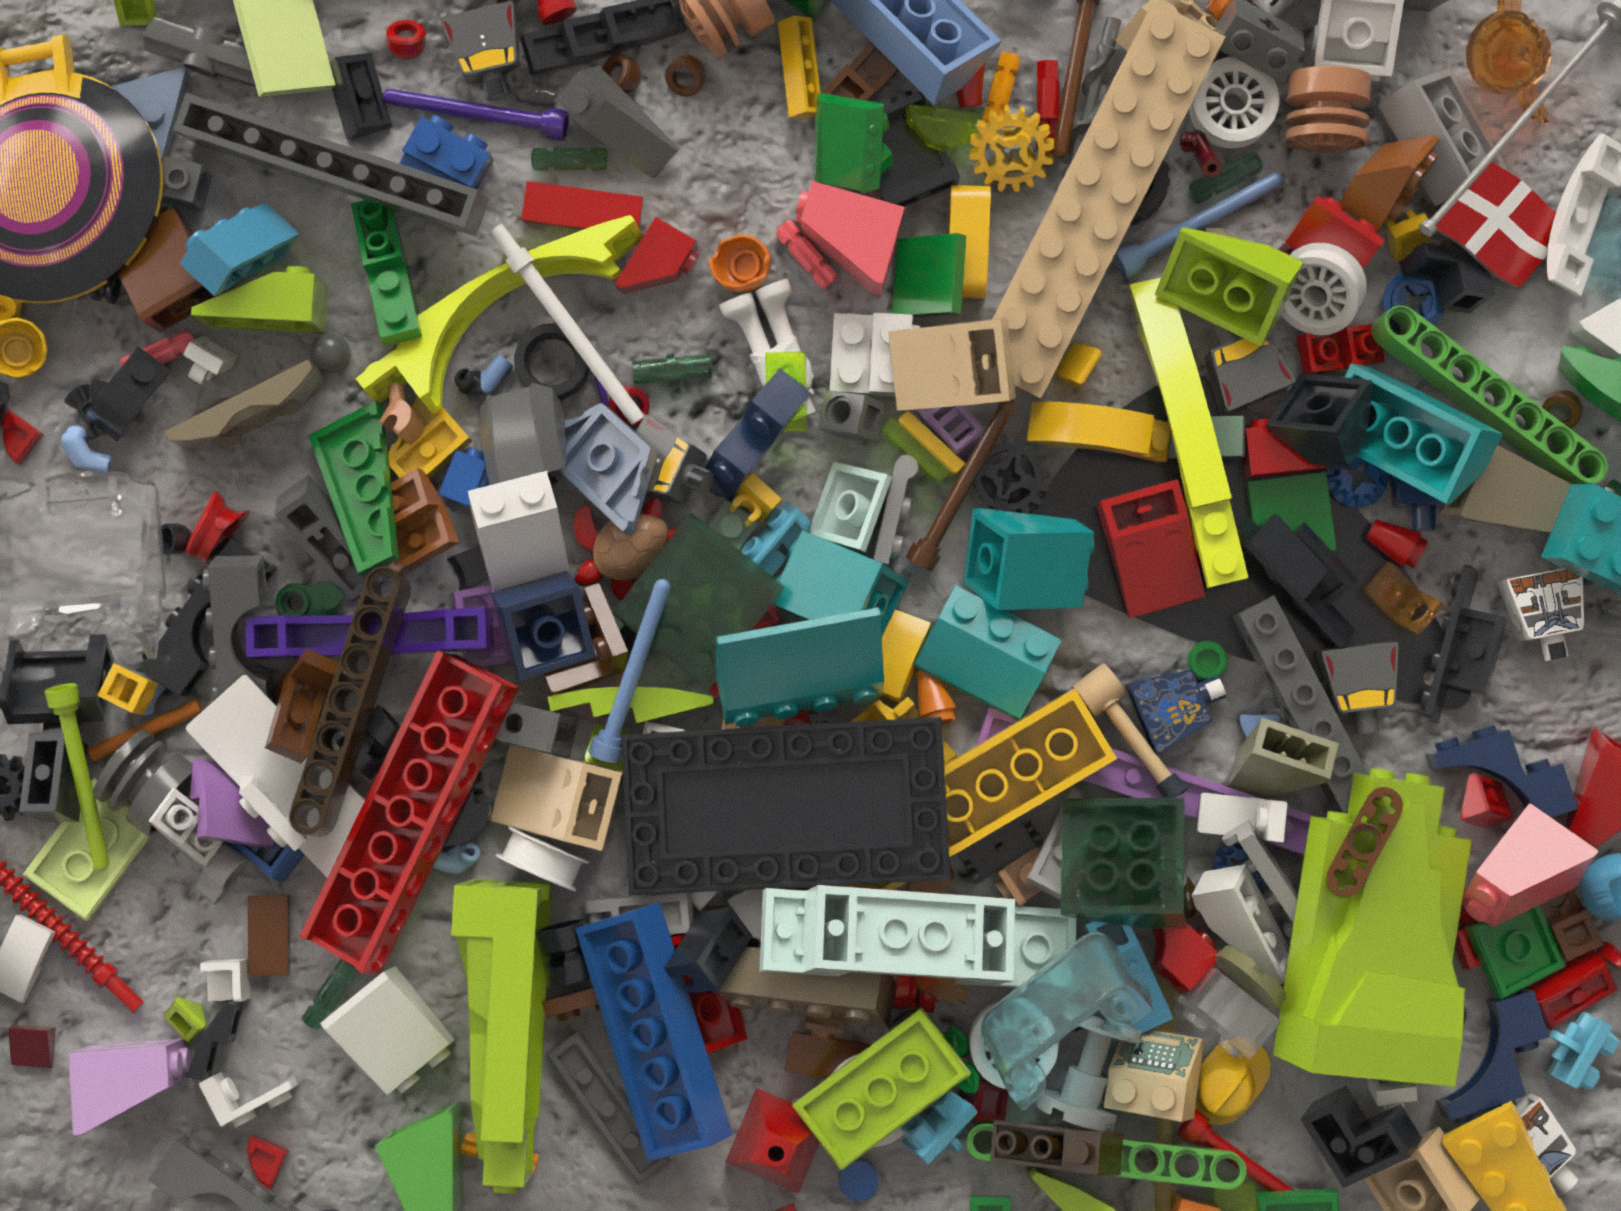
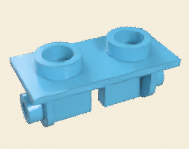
M785 502L782 507L772 511L767 518V525L762 531L745 543L741 550V555L736 562L748 570L761 583L766 577L771 579L773 574L787 559L777 549L781 544L790 549L792 543L799 538L802 530L810 532L808 527L812 522L802 514L801 510Z

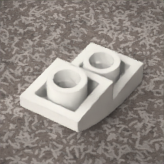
M172 788L149 819V822L199 864L206 866L223 841L197 838L199 806L178 790Z
M21 914L15 916L0 948L1 993L21 1003H25L42 969L40 963L56 933L55 931Z

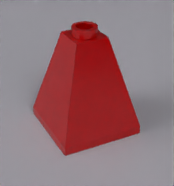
M1594 728L1590 734L1573 794L1578 809L1568 812L1565 824L1572 833L1588 844L1592 843L1598 847L1621 830V744Z
M756 1087L725 1162L799 1193L820 1142L793 1108L792 1102ZM773 1146H779L783 1149V1151L775 1152L772 1151L770 1148Z

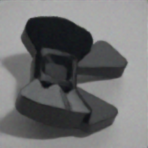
M97 379L91 380L90 385L84 384L74 388L64 398V403L76 409L82 420L86 423L87 436L90 439L99 438L106 434L85 419L90 407L107 385V382Z

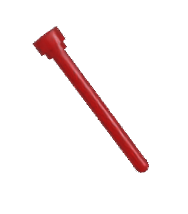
M1195 1109L1194 1119L1181 1123L1177 1131L1179 1137L1189 1144L1196 1143L1199 1146L1204 1144L1208 1148L1235 1152L1246 1165V1175L1269 1192L1294 1190L1212 1131L1213 1126L1208 1123L1209 1118L1197 1109ZM1230 1158L1225 1159L1233 1166L1238 1168V1164L1236 1161Z

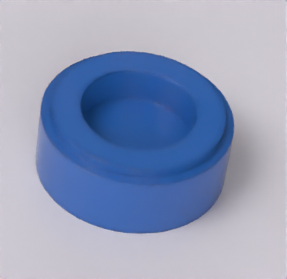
M858 1158L845 1169L840 1170L838 1176L839 1187L842 1193L849 1199L856 1201L865 1200L871 1197L878 1187L877 1171L869 1161Z

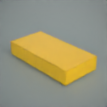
M907 410L898 419L897 428L951 478H955L964 468L966 463L911 412Z

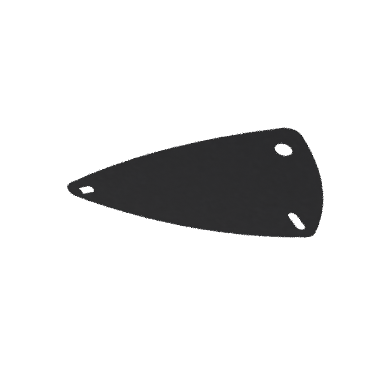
M1199 375L1210 416H1220L1211 382ZM1159 385L1135 398L1122 408L1154 415V419L1168 422V415ZM1247 407L1227 415L1244 416L1245 428H1250V421L1262 419ZM1077 448L1057 472L1048 486L1050 487L1048 493H1043L1040 498L1043 503L1039 507H1035L1032 514L1075 519L1094 532V551L1090 556L1087 573L1088 589L1084 595L1127 614L1096 505L1101 500L1176 479L1179 481L1185 502L1178 459H1167L1166 462H1153L1115 452ZM1221 457L1232 497L1230 504L1236 529L1238 530L1243 520L1250 517L1246 482L1319 473L1322 471L1245 479L1243 457ZM1329 491L1337 549L1332 550V552L1358 579L1353 588L1331 603L1355 629L1347 647L1389 641L1398 642L1396 700L1421 704L1425 688H1431V686L1424 682L1423 675L1426 671L1431 670L1433 655L1437 649H1442L1445 635L1441 634L1439 622L1405 569L1365 539L1371 524L1357 508L1341 504ZM1243 550L1242 553L1248 574L1247 579L1207 588L1199 552H1197L1205 597L1135 617L1195 642L1213 641L1222 646L1226 653L1256 662L1232 615L1266 597L1275 595L1319 681L1324 682L1316 657V650L1339 648L1334 642L1325 639L1319 630L1318 624L1308 614H1304L1296 608L1292 597L1281 585H1276L1269 579L1265 568L1254 556L1247 555ZM1448 687L1443 709L1455 710L1463 707L1470 699L1471 692Z

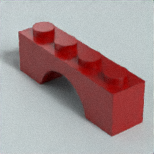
M1106 844L1095 849L1076 870L1068 887L1093 911L1103 906L1114 904L1128 906L1138 911L1150 924L1155 937V954L1151 967L1179 994L1191 991L1216 963L1215 955L1218 952L1214 949L1216 946L1215 942L1203 931H1195L1185 921L1187 916L1177 905L1172 902L1167 904L1156 893L1158 888L1148 877L1142 874L1138 876L1128 866V858L1119 849L1113 846L1109 848Z

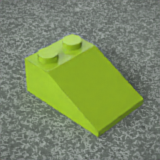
M1183 227L1178 234L1154 295L1261 347L1275 328L1304 262L1266 244Z
M288 266L286 267V272H272L193 306L191 315L208 328L324 334L326 331L328 287L317 275L310 274V268Z

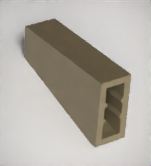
M1497 445L1486 470L1451 504L1445 503L1440 514L1449 518L1550 534L1571 484Z

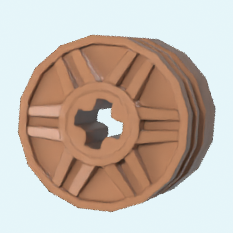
M678 0L681 6V13L698 41L707 47L718 60L727 55V50L721 40L722 36L734 49L740 47V40L735 30L737 26L741 25L750 36L755 37L775 24V19L766 0Z
M1315 66L1290 72L1287 77L1286 102L1300 110L1287 114L1285 123L1291 128L1286 130L1284 142L1296 149L1319 153H1335L1366 147L1369 143V133L1363 128L1369 125L1370 117L1356 109L1367 106L1371 101V75L1360 69L1341 66Z

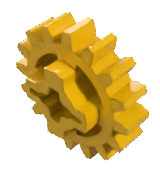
M1005 105L1003 115L998 116L995 111L991 110L989 111V123L982 120L977 122V130L980 134L974 133L970 136V144L975 147L969 149V159L978 160L974 164L975 174L986 172L984 184L989 185L993 180L998 181V191L1002 192L1006 184H1012L1014 192H1019L1021 182L1025 181L1030 188L1034 187L1033 176L1035 174L1045 178L1046 168L1043 164H1053V154L1048 151L1054 149V139L1045 138L1050 134V126L1048 124L1038 126L1040 114L1036 112L1028 118L1025 116L1024 106L1019 108L1017 114H1011L1009 105ZM1007 126H1016V127H1011V128H1003V127H1007ZM1032 137L1035 138L1038 144L1037 155L1033 154V150L1028 147ZM986 143H989L990 148L995 151L991 161L986 155ZM1015 145L1019 146L1018 152L1013 149L1009 153L1005 152V146L1010 149Z

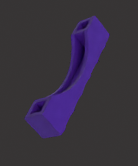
M482 607L404 613L391 655L436 653L437 650L442 652L494 651L493 611ZM354 615L245 617L246 657L257 660L298 658L306 648L325 657H340ZM381 616L371 620L369 624L371 635L380 631L382 627Z

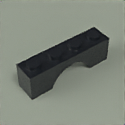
M230 538L228 543L223 541L218 545L210 561L212 562L216 556H252L259 554L242 542ZM264 558L267 583L278 567ZM202 574L198 575L190 585L187 593L191 596L182 608L176 607L167 618L165 626L168 629L159 641L157 639L153 640L142 655V659L145 662L140 670L178 696L183 697L189 696L210 666L200 644L201 626L206 617L207 608L211 607L210 593H205L203 589Z

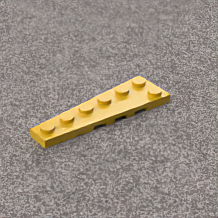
M1512 1101L1443 1135L1442 1144L1491 1211H1567L1561 1198H1558L1550 1182V1175L1545 1165L1541 1164L1533 1148L1534 1143Z

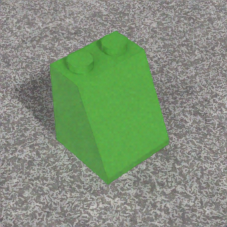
M460 1101L386 1135L375 1145L405 1211H459L463 1206V1154L461 1153L463 1142V1107Z

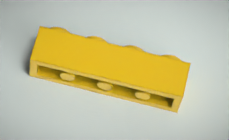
M793 15L777 22L789 118L809 119L816 116V98L818 94H821L812 18Z

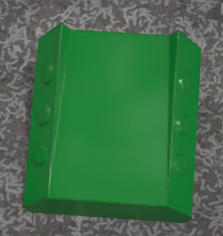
M824 93L817 95L814 182L859 190L861 194L880 189V176L893 165L892 152L889 147L882 143V135L889 129L888 116L884 112V104Z

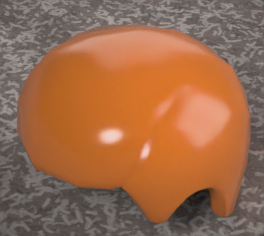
M742 234L720 241L714 256L709 258L710 270L715 281L727 291L738 294L751 293L760 288L766 281L772 265L771 256L766 245L755 236Z

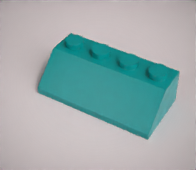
M1350 364L1345 378L1371 380L1373 384L1366 443L1357 457L1446 504H1451L1486 470L1503 433L1373 367Z

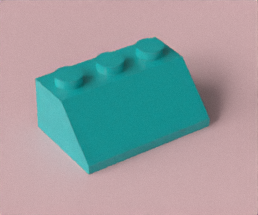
M955 585L913 667L1019 721L1043 679L1061 643V639L1005 610H997L984 599Z

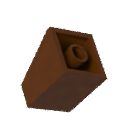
M174 206L169 209L167 207L159 209L158 216L153 217L152 223L145 235L147 241L140 252L128 266L124 264L117 271L141 321L159 333L191 316L193 306L216 297L180 265L187 252L185 244L193 235V232L182 213Z

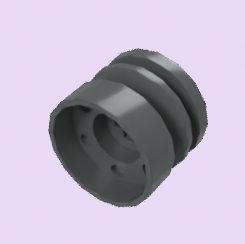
M141 729L109 759L94 786L93 797L100 802L110 799L109 808L112 811H119L129 802H132L126 816V821L146 836H152L158 830L149 822V819L171 789L175 788L186 797L189 795L193 763L182 755L175 754L162 764L161 761L166 752L167 744L157 741L152 745L154 735L146 729Z

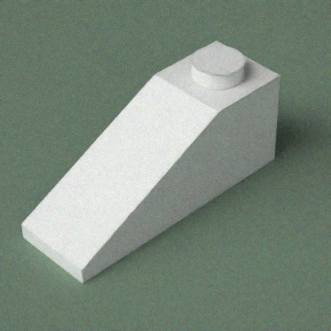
M1246 864L1205 871L1191 896L1193 897L1195 908L1201 912L1207 926L1229 945L1240 949L1252 957L1255 963L1258 964L1256 967L1263 974L1265 972L1270 973L1279 984H1283L1290 948Z

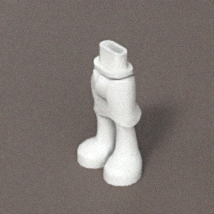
M788 279L774 282L755 291L758 302L766 315L777 345L772 349L762 328L752 293L738 296L719 305L723 316L726 319L736 321L743 330L753 353L750 354V358L756 367L763 387L781 368L810 391L811 395L814 394L813 389H811L814 375L810 361L805 354H802L797 337L793 335L786 315L785 302L792 293ZM810 396L804 407L792 421L816 412Z

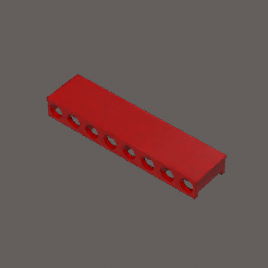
M437 650L299 937L321 946L357 967L356 970L361 973L379 976L383 972L520 688L519 686L455 653L452 655Z

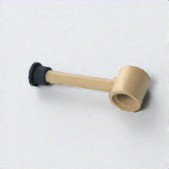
M1105 663L1099 665L1071 686L1072 689L1075 688L1093 718L1104 712L1108 715L1158 782L1156 788L1165 798L1163 801L1164 805H1167L1191 787L1188 783L1184 785L1176 773L1171 774L1119 705L1118 702L1127 693Z

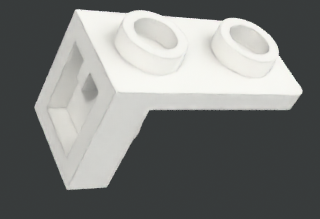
M1201 793L1197 831L1200 833L1225 835L1249 820L1261 839L1284 842L1287 802Z
M221 1072L199 1083L220 1127L232 1121L235 1128L256 1117L257 1115L254 1111L256 1107L267 1102L271 1109L292 1098L289 1090L298 1085L297 1080L293 1078L239 1107L236 1102L239 1099V1094L234 1083L229 1077L224 1079Z

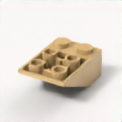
M1007 318L888 331L897 411L1003 402L1016 398Z
M510 744L490 821L600 851L606 850L623 784V772Z

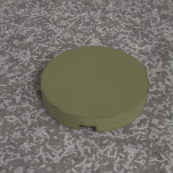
M1226 945L1215 955V961L1227 977L1262 1006L1277 1011L1286 1000V993L1270 973L1265 972L1263 974L1256 967L1258 964L1255 963V960L1232 945Z

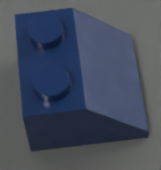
M568 571L491 593L499 627L520 681L596 657L579 585Z

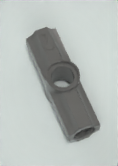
M156 17L148 23L143 46L147 52L180 62L184 67L208 77L214 78L220 75L233 81L256 87L246 47L229 42V39L223 35L201 27H195L193 30Z

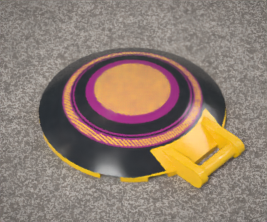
M63 34L53 36L52 41L7 50L2 46L0 47V295L27 303H55L78 298L108 283L107 279L124 264L128 266L146 243L145 235L152 223L153 217L158 216L163 191V167L156 139L148 123L142 118L131 102L117 90L97 79L75 73L71 42L68 36ZM53 57V70L10 78L9 65Z

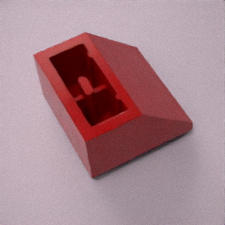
M1317 196L1302 213L1278 250L1290 255L1293 251L1306 244L1329 243L1348 251L1364 269L1385 239L1378 235L1379 230L1370 222L1364 219L1356 221L1344 213L1345 207L1335 199L1330 197L1323 199Z

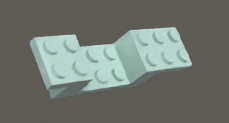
M817 885L807 891L766 888L763 890L760 972L838 977L850 972L951 978L956 979V984L1074 991L1076 980L1077 910L1015 906V899L825 885Z

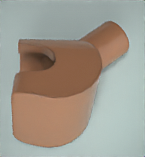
M400 383L391 384L388 386L390 404L383 413L379 423L411 445L422 435L424 421L421 415L405 401L404 385Z

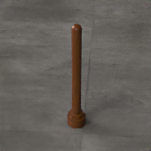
M1076 0L1079 3L1054 139L1053 154L1057 158H1064L1068 154L1094 8L1099 5L1100 0Z
M1014 399L999 403L925 538L920 537L918 543L913 542L906 557L916 565L926 570L934 571L941 558L938 555L941 550L939 544L1016 406Z

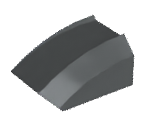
M531 383L528 387L493 397L487 395L479 409L484 461L490 485L544 471L549 473L566 467L565 412L553 388Z

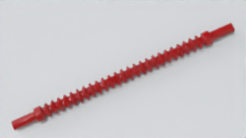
M7 861L0 862V887L3 886L5 888L4 895L11 894L13 896L12 903L19 902L21 904L20 911H29V919L36 918L37 923L55 931L52 942H61L60 949L62 951L69 950L68 957L70 959L76 957L78 959L77 966L84 965L86 967L85 974L92 973L94 975L92 981L98 987L103 988L105 986L132 1013H135L145 1002L117 976L118 969L110 962L105 964L103 962V955L96 956V948L92 947L89 949L86 946L88 940L84 939L81 941L78 938L80 936L79 931L71 932L72 925L70 923L63 924L64 917H56L54 915L56 909H48L46 907L48 901H40L38 899L39 892L31 893V885H23V877L16 878L14 876L15 869L8 870L6 868Z

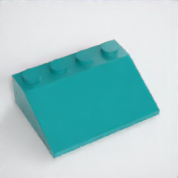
M879 607L717 637L716 683L725 725L735 723L736 726H748L758 722L759 718L775 716L776 719H786L797 715L798 711L814 708L817 712L834 709L840 703L853 701L854 704H866L876 700L877 696H882L884 669Z

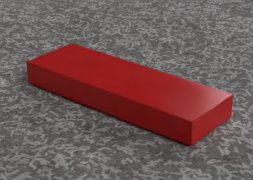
M527 181L521 220L525 223L584 230L597 224L631 215L640 229L644 199L641 196Z

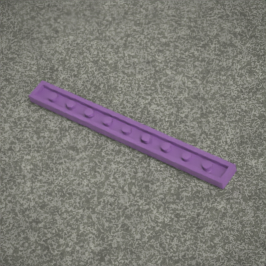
M988 707L976 745L1006 729L1018 720ZM1112 749L1117 757L1116 760L1082 779V781L1198 819L1201 793L1262 799L1166 767L1171 774L1176 773L1184 785L1188 783L1191 787L1179 797L1164 805L1163 801L1165 798L1156 788L1158 782L1140 758ZM1287 807L1284 842L1263 839L1262 841L1305 855L1310 818L1313 815Z

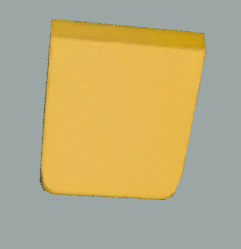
M1081 343L1072 344L1054 373L1055 376L1076 390L1080 389L1102 356V351Z

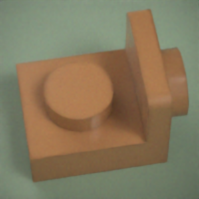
M1037 847L996 872L1000 878L995 883L998 891L1003 898L1015 899V903L1019 907L1042 891L1025 882L1039 853Z

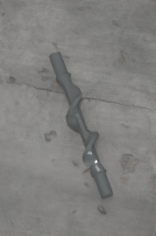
M1106 17L1100 43L1096 46V63L1086 71L1081 92L1086 97V103L1081 120L1073 124L1069 144L1070 161L1061 174L1063 178L1101 105L1098 96L1108 62L1116 51L1114 48L1115 40L1121 25V20L1118 18Z

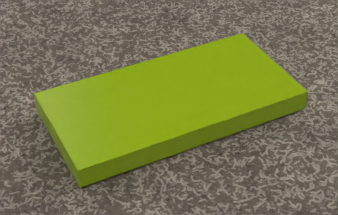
M921 1007L794 1102L792 1106L842 1171L970 1076L971 1072Z

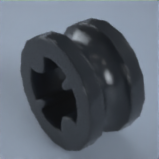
M117 271L107 279L108 283L91 292L94 301H101L102 298H105L109 304L116 303L122 285Z

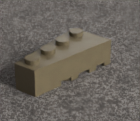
M745 947L719 993L729 1001L730 1006L739 1009H753V1006H759L780 1014H791L794 1012L816 1018L835 1019L889 1029L896 981L892 975L850 972L838 977L760 972V948Z

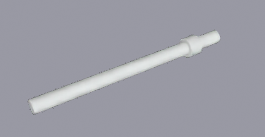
M503 224L491 230L489 233L508 257L505 261L514 274L519 272L630 424L634 425L642 419L644 414L532 264L534 259L526 248L518 246Z

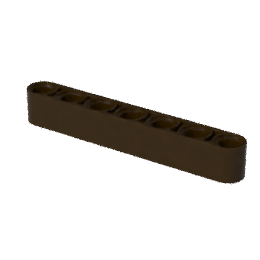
M380 566L374 568L365 579L290 809V825L296 832L314 837L326 836L333 831L337 823L410 598V581L406 576L389 567ZM393 578L395 581L393 592L383 597L381 592L383 583L387 579ZM381 616L382 627L380 631L371 635L369 631L371 620ZM368 654L370 665L365 672L359 674L356 667L357 661L362 655ZM355 692L357 704L352 711L347 712L344 707V701L350 693ZM342 730L345 741L343 746L335 751L332 747V738L334 734ZM329 769L332 774V782L326 789H322L319 783L320 775L323 771ZM316 807L320 815L319 821L316 826L310 828L307 824V815L310 810Z

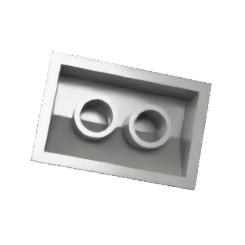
M1450 68L1414 80L1378 104L1383 113L1385 125L1394 132L1398 141L1432 134L1440 138L1433 150L1438 157L1426 176L1423 175L1421 178L1422 190L1433 201L1435 206L1445 203L1494 147ZM1498 154L1492 162L1507 170L1506 165Z

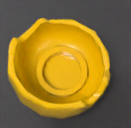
M16 317L1 321L0 374L15 379L36 374L44 365L48 355L45 334L35 323Z

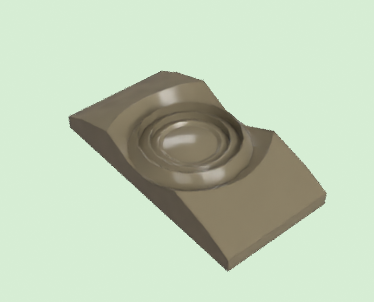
M306 360L164 431L168 441L184 449H211L235 445L243 434L262 427L278 416L294 415L315 395L326 380L323 371L316 365Z

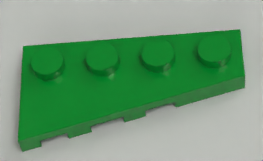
M377 401L308 435L356 570L364 577L374 568L385 567L399 560L385 427L379 423L383 415V405Z

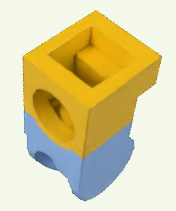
M113 663L97 696L131 713L148 716L153 715L155 701L160 693L165 691L166 687L146 675Z

